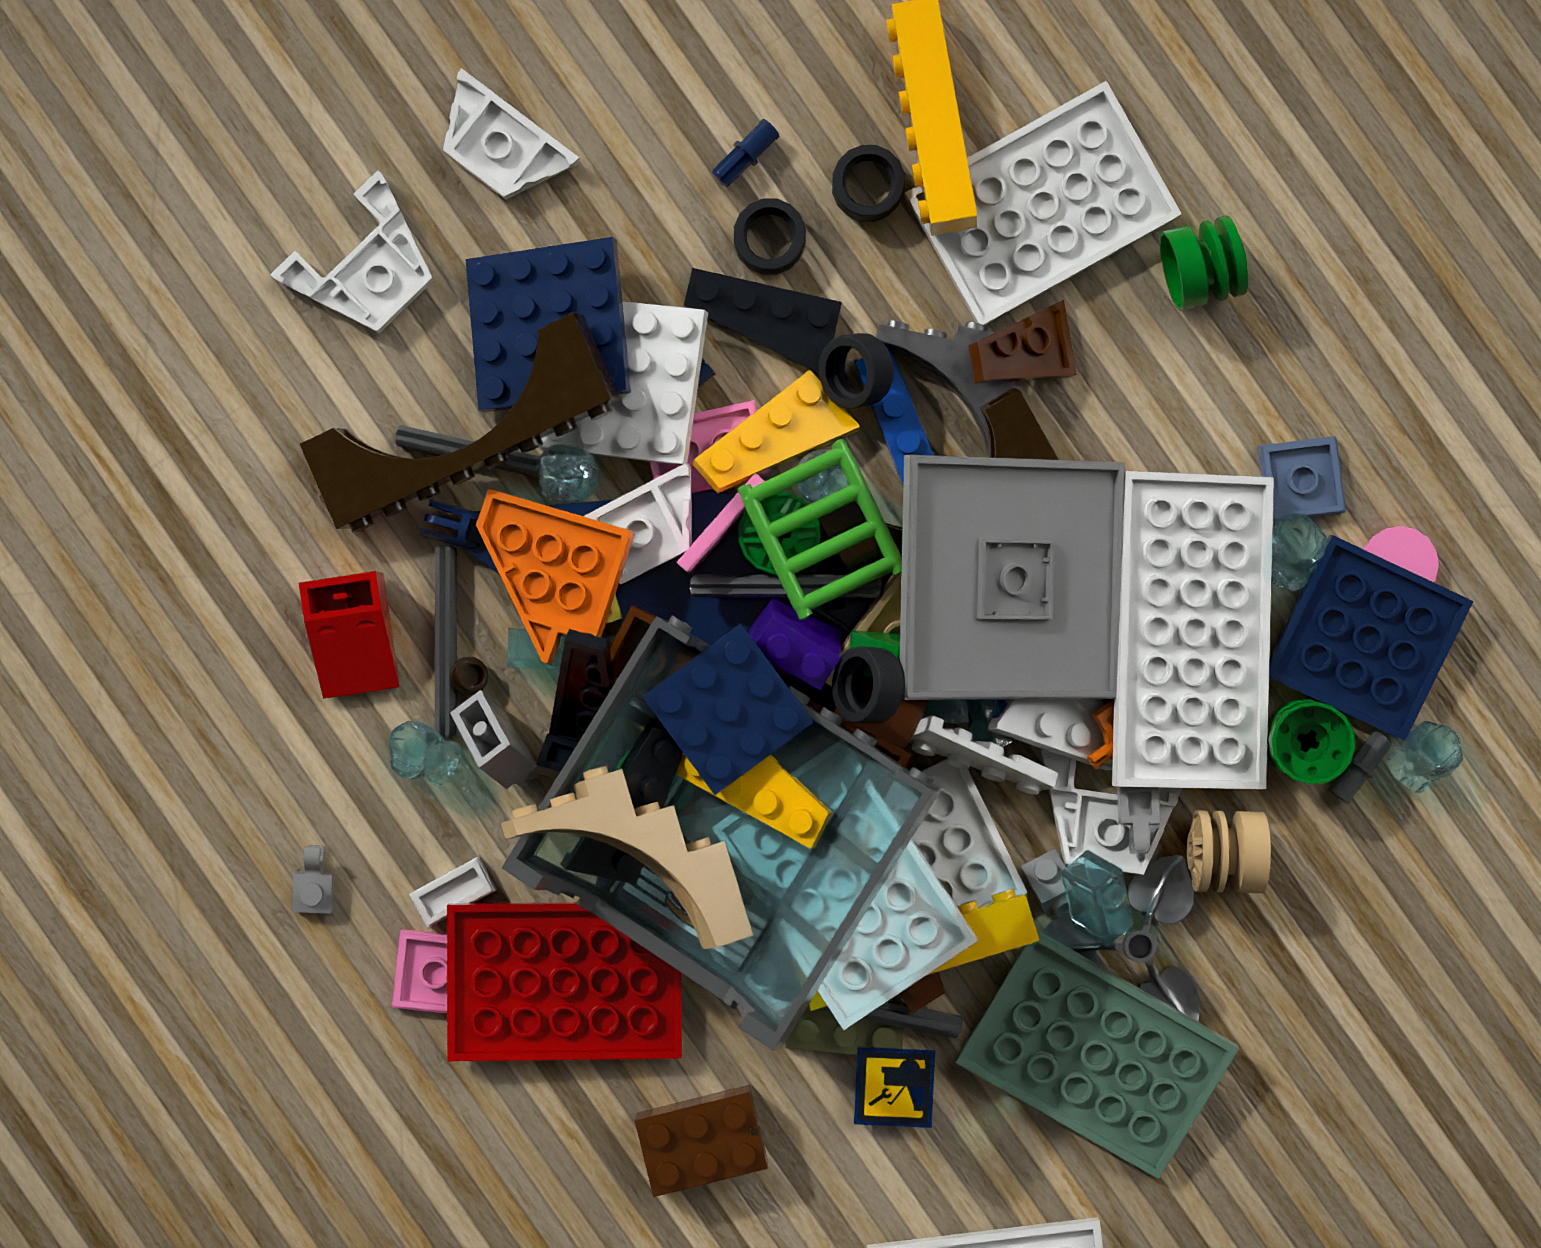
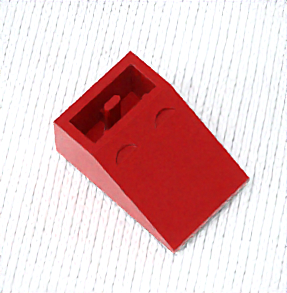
M371 571L299 582L304 623L323 699L400 687L384 573Z

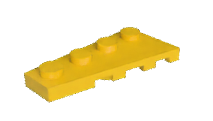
M809 370L696 457L692 465L713 489L720 493L749 480L755 473L761 475L767 469L793 461L797 456L810 450H818L844 435L846 437L858 432L860 425L845 408H841L829 399L823 391L820 380Z
M683 753L676 774L713 794ZM771 754L714 795L810 849L816 847L833 813L796 777H792L782 768Z

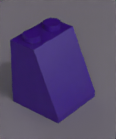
M768 598L748 631V634L784 683L804 694L820 691L841 658L840 628L814 613L801 621L793 609L790 600L787 598Z

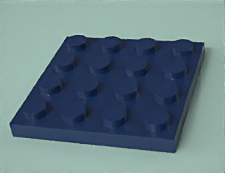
M614 237L465 259L479 411L485 413L512 409L530 377L536 355L538 329L572 312L584 315L618 394L631 392L617 240Z
M1329 535L1269 658V678L1406 741L1474 601L1343 539Z

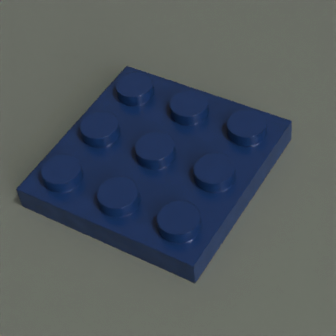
M742 624L732 629L642 696L714 795L813 723L812 719Z

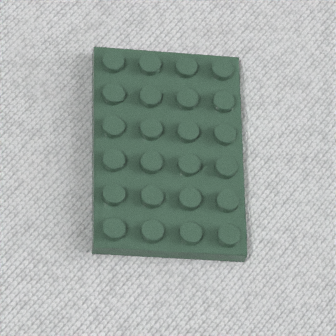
M1037 930L1040 941L1022 946L958 1053L955 1063L1159 1179L1237 1054L1239 1047L1236 1043Z

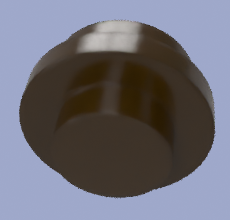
M463 657L453 664L450 671V681L457 692L463 695H474L485 688L488 682V670L480 659L476 657Z

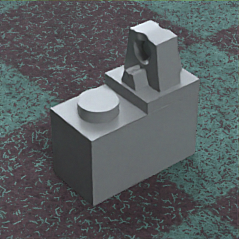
M482 690L478 691L450 713L478 767L505 789H508L513 784L523 788L532 779H536L540 775L535 773L537 765L523 739L518 736L505 710Z

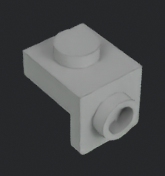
M1056 849L1021 866L1047 917L1055 914H1066L1075 907L1076 903L1081 901L1077 885Z

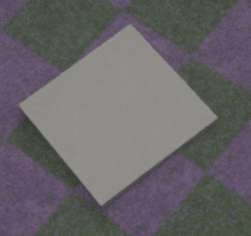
M904 455L900 666L904 677L903 700L1116 699L1125 462Z

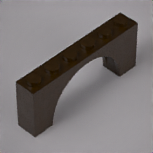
M1012 388L979 407L989 433V458L1059 460L1019 389ZM855 501L818 518L829 539L867 522L860 506ZM886 523L902 557L903 527ZM874 536L838 553L849 574L884 558ZM892 572L881 576L883 586L888 582V576L893 574Z

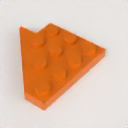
M488 489L476 527L541 661L552 666L562 634L567 636L569 629L590 633L601 638L635 533L628 529Z

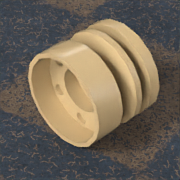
M1195 810L1187 839V863L1194 891L1207 892L1211 882L1214 892H1223L1228 875H1230L1234 891L1237 893L1265 892L1271 863L1270 830L1265 812L1236 811L1232 819L1231 828H1228L1223 811H1214L1210 819L1208 811Z

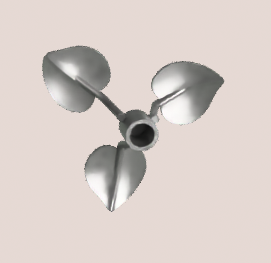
M1183 856L1159 858L1148 864L1144 875H1134L1128 888V901L1135 910L1146 912L1142 929L1127 933L1122 943H1096L1098 932L1095 925L1089 919L1079 914L1059 916L1051 921L1042 931L1045 935L1098 965L1099 956L1096 950L1123 951L1128 959L1138 963H1145L1153 981L1143 983L1140 989L1197 1022L1199 1021L1200 999L1194 980L1186 971L1178 967H1169L1158 976L1152 960L1156 953V941L1149 934L1152 917L1163 924H1172L1184 919L1192 909L1194 890L1186 860Z

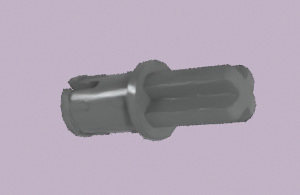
M1377 731L1373 732L1354 758H1352L1351 763L1328 790L1338 799L1349 804L1352 797L1367 778L1372 779L1374 777L1373 770L1392 747V742L1385 735Z

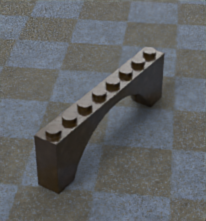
M572 312L538 329L534 364L520 397L507 415L491 431L464 448L436 457L410 459L378 450L357 438L348 429L331 428L300 443V446L336 529L351 528L352 533L372 526L374 524L372 518L382 513L389 517L406 510V502L418 497L419 501H424L441 493L439 487L452 481L453 485H458L475 477L473 470L486 465L487 469H492L509 461L507 456L509 453L518 449L525 453L543 445L541 439L554 432L556 437L576 430L578 428L576 422L588 416L591 420H596L610 414L613 411L611 405L620 402L621 399L584 315Z

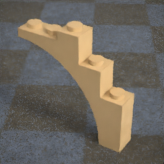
M606 765L583 772L585 780L572 785L573 793L550 799L551 808L537 811L536 804L511 811L513 819L501 823L505 839L526 834L567 833L589 837L628 853L654 872L674 893L687 912L696 930L702 949L717 948L753 936L725 841L711 844L709 837L685 844L674 805L660 809L659 803L654 802L634 810L622 769L609 773Z

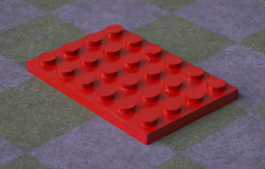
M577 902L447 904V1062L682 1058L681 972L594 913L580 907ZM653 907L637 908L681 938L680 925Z

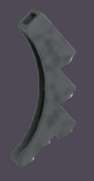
M888 320L886 325L878 324L876 338L881 340L887 349L892 348V351L902 353L929 368L953 389L974 418L984 438L988 456L990 457L988 428L979 407L1012 388L1019 389L1023 393L1024 387L1016 386V381L975 384L968 345L993 334L987 332L988 326L975 322H966L965 327L957 326L954 338L950 340L946 339L947 333L935 329H925L923 334L910 331V325L899 321Z

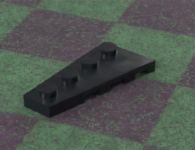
M692 268L684 301V308L707 311L708 320L746 337L749 341L763 346L795 364L797 363L813 371L818 376L822 351L834 339L842 305L840 301Z
M572 629L568 630L564 642L549 734L579 742L615 684L607 639L590 633H583ZM620 715L600 749L621 754L622 757L626 743Z
M647 723L621 765L634 810L654 802H658L660 809H663L680 764L683 752L663 726ZM580 836L581 838L571 853L567 852L560 863L565 870L635 885L638 882L644 865L628 853L612 845L584 836Z

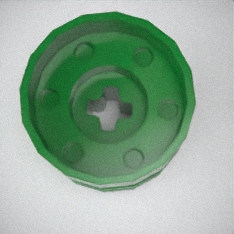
M1229 216L1218 217L1214 221V225L1209 220L1202 221L1199 225V240H1197L1192 228L1188 225L1166 230L1160 234V256L1171 299L1179 311L1205 305L1208 302V286L1218 301L1226 300L1229 293L1234 298L1247 293L1248 270L1246 253L1238 230Z
M779 492L760 501L770 523L809 505L801 497L788 492ZM745 509L738 525L739 546L744 558L757 571L767 575H777ZM818 518L790 531V538H783L781 547L787 559L819 545L820 523Z
M1309 699L1293 700L1277 708L1268 719L1267 756L1275 768L1293 780L1310 785L1327 783L1341 775L1351 763L1355 750L1354 730L1346 716L1333 706ZM1311 730L1309 737L1314 740V743L1311 747L1305 745L1301 750L1302 743L1297 740V737L1300 733L1307 734Z

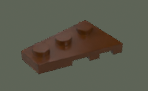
M1064 300L968 345L975 384L1066 379L1077 375Z

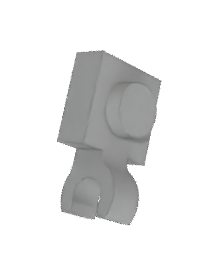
M1117 786L1119 825H1130V854H1146V851H1150L1149 825L1160 824L1159 787Z
M309 845L304 848L305 872H295L293 874L292 912L327 914L334 912L335 873H323L325 846Z

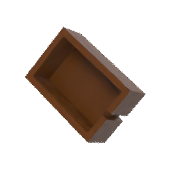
M750 1085L637 1112L634 1121L653 1197L768 1169V1158L760 1126H757L758 1117Z

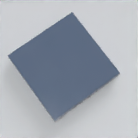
M1336 436L1267 444L1257 447L1261 477L1274 478L1273 522L1346 512Z

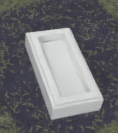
M478 856L413 891L409 895L428 928L447 918L448 903H474L495 892L497 889Z

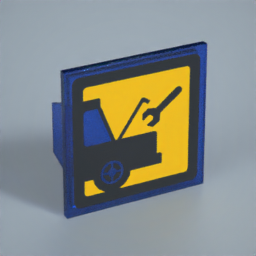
M857 1047L854 1125L932 1128L935 1050Z

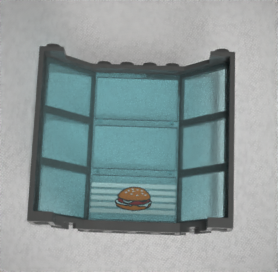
M673 615L669 621L658 616L655 617L537 811L551 808L550 799L573 793L572 785L585 780L583 772L606 765L609 773L620 770L622 763L647 723L663 726L642 696L710 646L690 634L693 629L690 625ZM792 686L789 687L790 691L812 719L813 723L771 755L792 777H796L833 812L815 848L810 849L677 774L664 806L666 808L674 805L685 844L709 837L711 844L725 841L753 936L717 948L702 949L696 930L679 900L667 885L645 865H643L636 885L565 870L560 863L567 852L571 853L581 838L578 835L567 833L522 835L502 866L503 870L533 890H547L558 896L563 893L571 898H574L575 895L580 897L577 901L580 907L594 913L722 999L729 1007L735 1009L739 1005L745 1012L741 1016L742 1022L738 1028L773 1051L782 1048L940 793L931 787L934 779L915 767H912L911 771L904 768L885 753L875 748L874 746L878 740L861 729L857 728L853 734L840 726L844 719L831 710L823 707L821 712H818L807 704L811 698Z

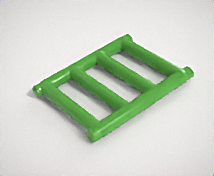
M845 439L837 440L832 445V450L755 487L749 484L738 488L748 515L791 605L801 621L813 614L812 609L890 572L893 575L902 574L901 554ZM840 464L850 486L770 523L760 501ZM857 500L867 522L787 559L778 537ZM872 536L875 537L884 558L804 595L795 573Z

